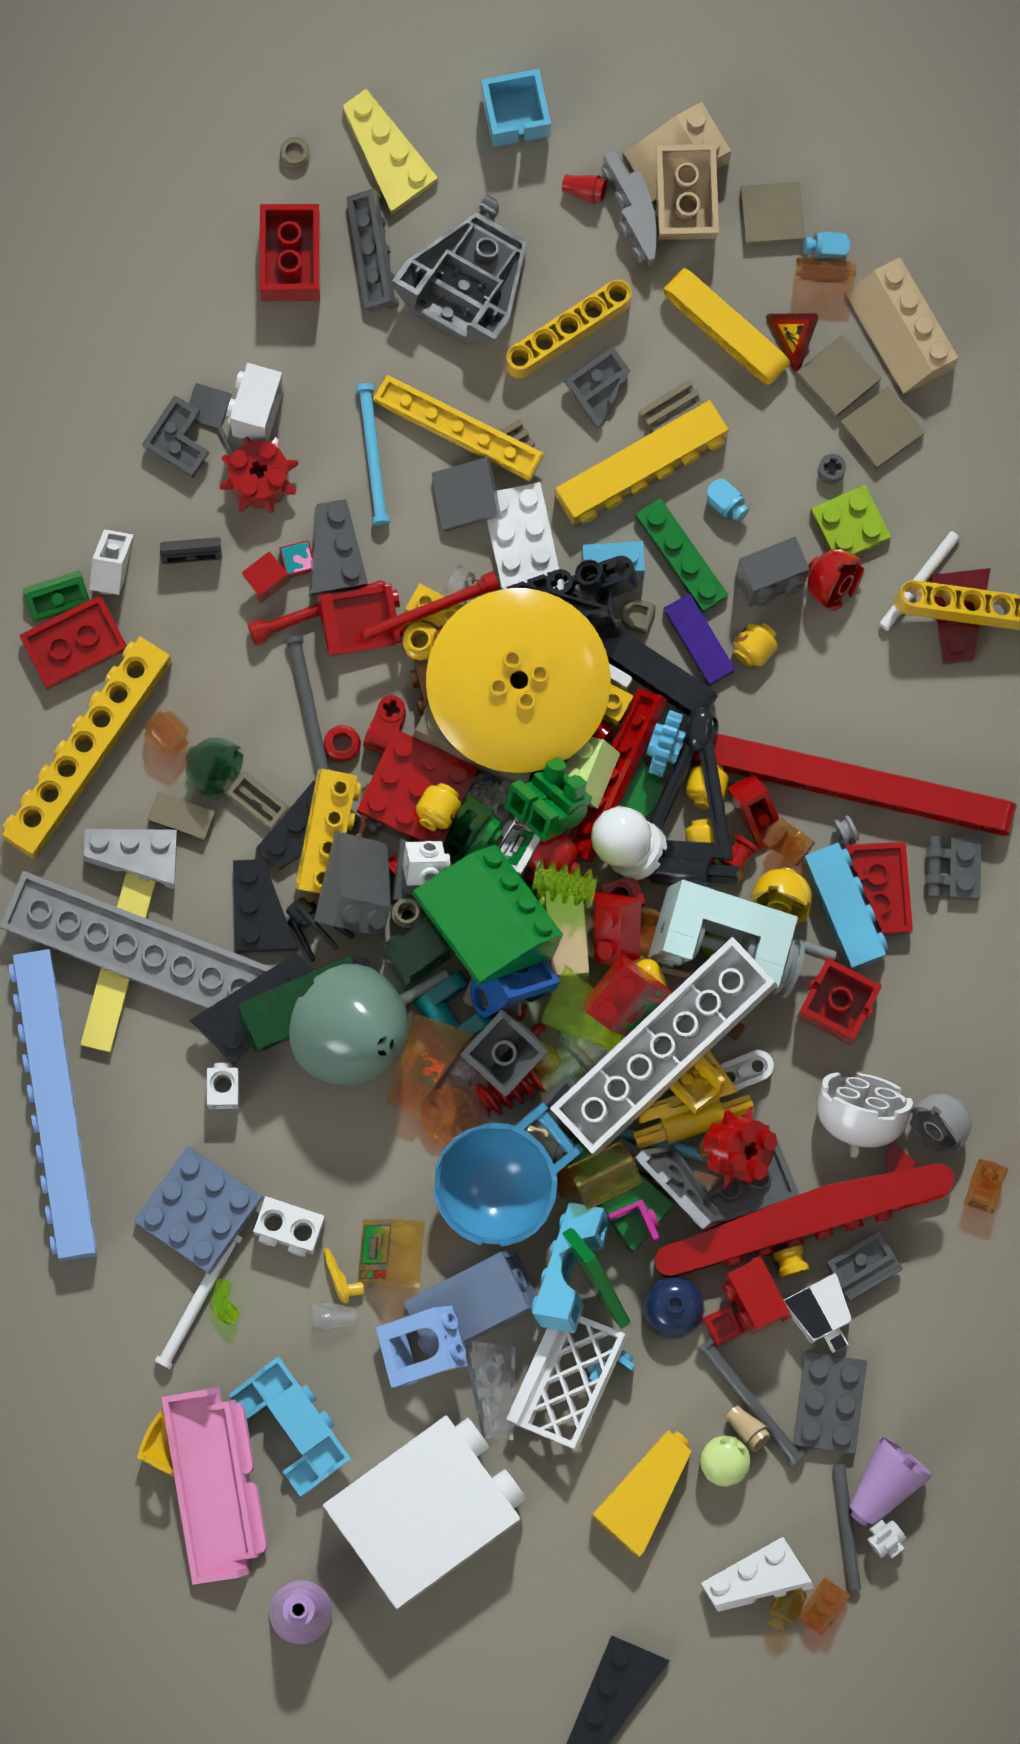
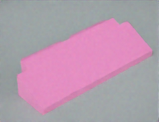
M220 1387L161 1397L192 1585L234 1579L251 1574L248 1559L262 1556L261 1553L266 1551L268 1544L259 1490L255 1483H249L248 1473L254 1469V1460L244 1406L236 1403V1400L222 1402Z

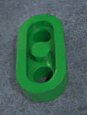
M491 816L478 833L464 857L472 852L488 847L489 844L495 845L503 833L499 829L502 823Z

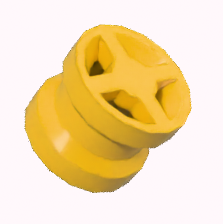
M802 1245L787 1248L773 1254L774 1260L779 1263L780 1270L778 1274L780 1278L793 1276L809 1270L808 1263L802 1257L804 1252Z

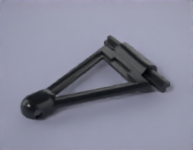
M697 708L689 714L686 723L685 741L649 822L656 825L662 831L694 755L697 753L701 757L715 843L666 840L667 849L662 850V855L658 860L660 866L651 875L645 877L650 879L652 884L673 885L681 880H685L704 887H712L714 883L740 884V880L743 879L741 866L715 865V860L733 861L714 749L719 724L716 715L707 708Z

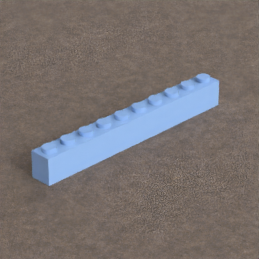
M50 949L13 955L14 964L9 965L11 982H17L19 994H13L16 1013L22 1012L23 1024H18L20 1042H26L28 1054L22 1055L25 1073H31L32 1084L27 1085L29 1102H35L37 1114L31 1115L34 1133H40L41 1144L36 1145L38 1163H44L46 1175H41L40 1178L43 1194L49 1193L50 1205L45 1206L47 1223L53 1224L55 1236H50L52 1255L58 1254V1259L61 1262L98 1256L53 956Z

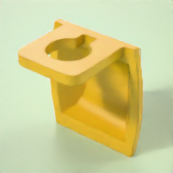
M161 1409L143 1437L137 1458L174 1477L164 1411Z

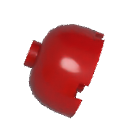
M832 549L819 557H814L808 565L810 570L807 578L808 589L813 599L830 611L840 609L844 605L840 600L847 592L852 597L861 582L864 567L860 566V563H864L863 560L848 551Z
M563 831L562 834L546 842L541 840L528 864L532 872L531 874L524 873L523 879L542 888L545 887V884L562 883L566 878L572 880L580 864L575 862L578 850L573 838Z

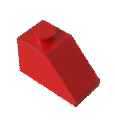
M754 774L727 788L738 815L759 850L786 837L768 789Z

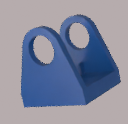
M547 960L478 985L472 977L471 1001L476 1012L486 1018L494 1015L511 1003L524 999L530 1003L540 1000L557 989L560 980ZM480 989H482L486 995L488 1002L487 1009L483 1007L480 1001Z

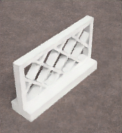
M580 1316L579 1323L587 1326L590 1336L576 1343L571 1332L546 1329L506 1418L516 1427L531 1431L576 1451L580 1446L628 1338V1335ZM593 1329H596L601 1332L595 1334ZM608 1335L617 1338L612 1350L602 1354L597 1340ZM593 1343L597 1356L582 1363L577 1349ZM573 1352L577 1365L562 1371L559 1363L562 1356ZM599 1362L602 1373L598 1379L589 1382L585 1368ZM580 1371L584 1385L569 1391L565 1377ZM560 1380L564 1394L549 1400L547 1394L549 1385ZM587 1391L590 1399L587 1407L576 1411L572 1397ZM567 1400L571 1414L556 1420L552 1406ZM547 1409L551 1423L542 1427L532 1425L536 1414ZM574 1420L577 1429L572 1440H568L562 1437L559 1426ZM554 1428L555 1434L549 1432V1430Z

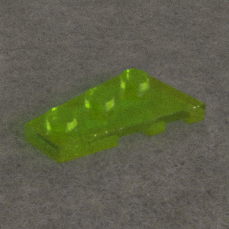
M565 965L559 978L560 983L552 993L541 1022L612 1050L626 1036L610 1031L585 1012L584 1000L594 988L587 982L585 983L571 968Z

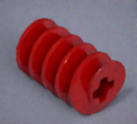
M534 1068L506 1097L488 1080H486L487 1089L480 1083L476 1084L478 1100L490 1120V1111L492 1110L499 1116L502 1115L501 1105L503 1104L512 1110V1099L514 1098L522 1105L524 1103V1093L528 1094L532 1099L535 1098V1087L543 1093L545 1092L544 1086Z

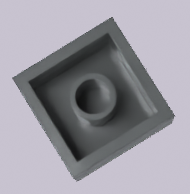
M795 536L739 558L736 577L749 607L758 604V607H762L775 601L774 597L783 593L786 596H790L800 592L803 589L802 586L806 583L810 569Z

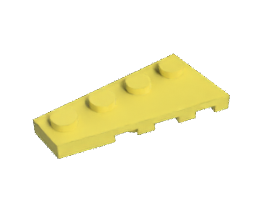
M367 89L343 105V111L357 142L360 144L366 162L375 177L376 184L384 197L390 215H393L438 182L436 174Z

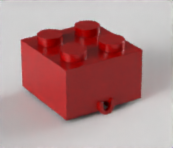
M827 957L817 978H813L808 987L810 991L797 1018L852 1045L864 1020L869 1019L873 1011L871 1007L882 985Z
M760 1256L726 1275L722 1290L730 1304L736 1303L739 1309V1314L736 1316L744 1331L750 1330L753 1336L780 1321L784 1322L792 1317Z

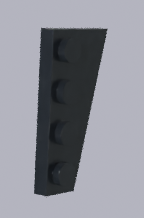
M295 953L190 1019L189 1023L235 1064L251 1047L238 1014L237 1004L315 971V969L299 954Z
M611 1635L566 1744H608L670 1660Z

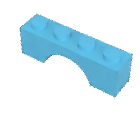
M569 1202L566 1213L561 1215L559 1222L560 1231L557 1240L553 1241L550 1248L551 1259L548 1268H545L542 1272V1286L539 1295L535 1296L532 1302V1314L540 1327L571 1333L576 1332L584 1304L578 1293L569 1287V1276L577 1261L562 1233L569 1228H574L592 1252L602 1250L611 1222H608V1215L604 1208Z

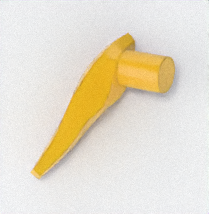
M328 1247L325 1248L326 1262L339 1299L347 1304L349 1297L363 1295L364 1288L362 1282L347 1284L346 1278L339 1269L333 1254Z

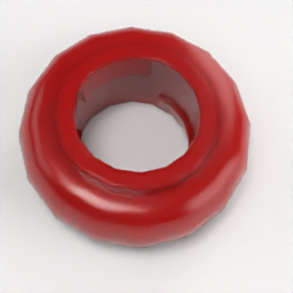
M338 725L327 732L323 744L325 752L330 758L335 761L346 762L357 756L360 751L361 740L357 731L352 727ZM347 736L351 740L350 748L346 751H338L333 745L335 738Z

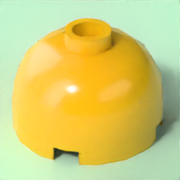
M790 868L773 869L759 877L752 889L749 901L797 916V925L804 922L809 916L812 893L808 882Z

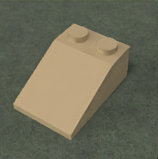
M702 102L675 115L623 152L632 171H640L652 203L656 202V145L716 144L717 169L729 164L731 150Z
M716 144L656 145L657 241L717 238L719 234Z

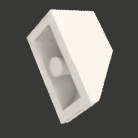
M104 529L92 558L89 590L98 591L105 595H119L125 581L133 543V534Z

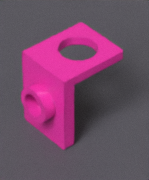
M643 1200L608 1214V1222H611L637 1210L652 1244L659 1241V1235L655 1227L659 1226L658 1219L653 1209H646Z

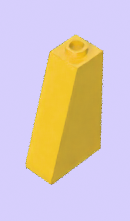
M668 1430L592 1514L595 1520L637 1558L644 1553L692 1452L687 1447L690 1442L677 1430L674 1434Z

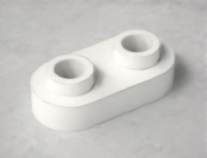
M754 1050L722 1063L721 1067L726 1073L734 1075L735 1080L733 1084L739 1091L766 1080L773 1071L774 1063L772 1057L767 1052ZM755 1061L761 1062L763 1065L762 1071L755 1072L752 1069V1063Z

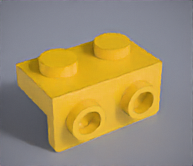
M702 1057L670 1089L696 1115L723 1093L726 1080L718 1066L711 1065Z

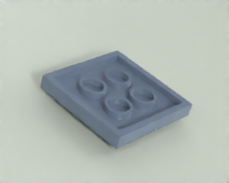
M187 1146L134 1222L199 1268L211 1274L264 1198L206 1157Z

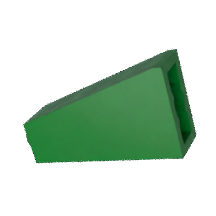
M577 1137L572 1141L575 1145L579 1143L584 1150L571 1161V1164L599 1207L604 1208L607 1215L639 1200H643L646 1209H653L660 1223L673 1208L674 1203L610 1148L606 1147L595 1156ZM637 1210L611 1221L614 1230L632 1254L649 1236Z

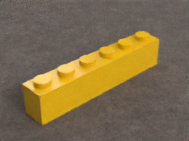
M708 400L556 487L555 497L573 526L580 522L582 525L587 524L595 519L597 512L607 507L608 510H611L623 502V497L630 493L637 495L649 487V482L656 478L659 480L666 479L674 473V468L683 463L685 466L692 464L700 458L699 454L707 449L714 451L720 448L726 442L725 439L729 429L711 400Z

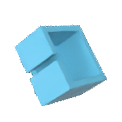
M539 69L481 79V96L492 147L518 143L520 136L524 137V141L550 137L551 121Z

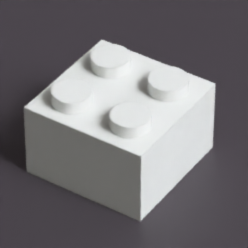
M247 363L245 372L240 371L235 384V388L238 389L236 400L231 399L227 408L228 425L231 426L232 436L241 439L249 437L252 442L269 441L284 393L282 372Z

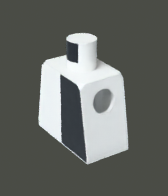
M836 1273L784 1300L790 1311L789 1314L792 1316L791 1319L811 1344L824 1338L832 1353L849 1345L841 1328L850 1324L852 1319Z

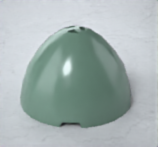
M342 964L316 976L313 979L315 983L303 997H299L296 1001L291 1015L289 1037L291 1049L298 1064L315 1079L339 1086L364 1085L376 1081L390 1072L398 1064L405 1052L410 1027L407 1009L397 990L379 972L359 964Z

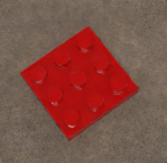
M395 729L356 812L419 842L442 841L443 844L450 827L447 829L436 828L435 831L425 828L419 822L421 818L416 813V805L429 786H437L439 783L453 788L459 794L458 799L462 803L478 767Z

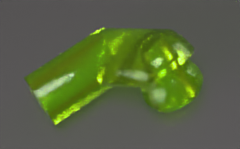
M217 1278L210 1302L211 1309L221 1322L225 1324L234 1323L238 1320L240 1313L228 1299L232 1282Z

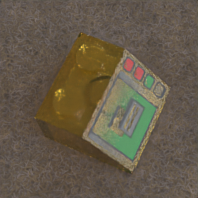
M401 1219L363 1220L357 1282L419 1288L425 1222Z

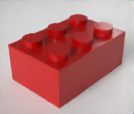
M260 204L259 290L261 301H320L319 204Z

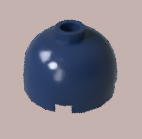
M679 1276L665 1277L656 1281L647 1291L643 1301V1316L648 1326L657 1335L667 1339H681L693 1333L701 1324L705 1312L704 1298L699 1288L690 1280Z

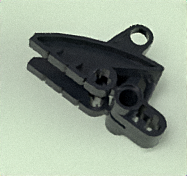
M616 556L601 562L591 559L584 560L576 567L575 575L573 576L567 570L558 569L548 572V576L542 574L528 579L527 583L522 581L507 586V589L527 588L539 590L563 599L580 611L595 628L599 637L604 638L618 635L621 632L614 619L613 597L634 590L640 580L632 560L626 556ZM559 579H563L565 582L564 589L559 590L557 587ZM576 585H579V586H580L581 593H580V591H578L577 589H575V588H576Z

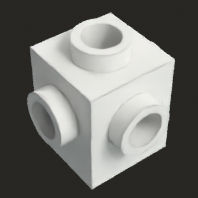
M442 841L405 842L403 870L407 885H422L450 867V855L444 853Z

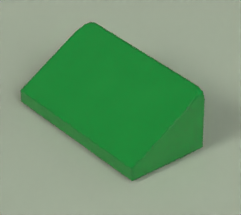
M80 571L23 589L33 622L66 612L90 600Z

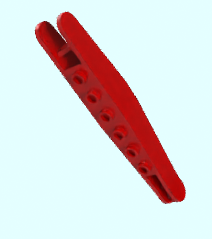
M932 1164L828 1184L679 1242L665 1245L656 1252L654 1258L655 1268L663 1277H675L726 1263L727 1267H732L744 1263L743 1257L755 1254L756 1257L760 1256L762 1258L774 1254L773 1249L785 1245L787 1249L804 1245L803 1240L815 1237L816 1241L834 1236L833 1231L841 1228H845L846 1232L864 1227L863 1222L875 1219L876 1223L893 1218L892 1213L947 1196L953 1187L954 1174L944 1164Z

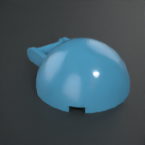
M544 1102L539 1104L515 1125L486 1123L467 1129L453 1138L443 1149L434 1169L436 1171L433 1194L438 1210L444 1220L460 1236L479 1245L481 1243L500 1244V1247L525 1240L536 1233L546 1222L556 1201V1173L577 1157L584 1149L579 1143L575 1145L547 1113L548 1107ZM535 1119L540 1122L566 1153L554 1164L543 1145L524 1130Z

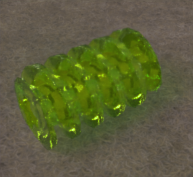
M539 859L532 892L536 889L538 899H542L547 891L552 902L555 901L558 894H561L563 904H566L572 896L575 906H579L582 899H585L586 907L590 909L593 904L598 876L594 879L592 869L589 868L584 876H581L578 866L569 874L567 864H563L558 872L553 861L547 869H544L543 859Z

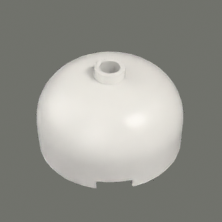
M839 1072L831 1073L824 1077L818 1096L817 1112L823 1126L834 1137L852 1146L872 1148L887 1145L895 1141L903 1133L909 1120L913 1101L912 1098H905L900 1094L902 1088L885 1079L856 1072L857 1078L841 1077ZM873 1085L876 1087L873 1097L867 1098L869 1087Z

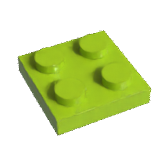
M862 485L811 508L810 512L829 550H845L858 555L891 539V535L866 485Z

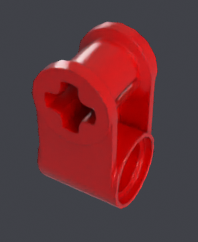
M388 695L381 699L366 732L363 742L364 748L383 754L394 730L401 731L406 717L405 705L401 698L396 695ZM392 705L396 706L399 714L393 713L392 717H388L385 709H391Z

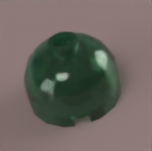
M207 738L196 746L191 747L186 755L185 766L186 778L189 784L199 794L209 800H216L222 797L225 792L223 789L229 779L233 783L242 769L244 755L239 752L240 746L224 738Z

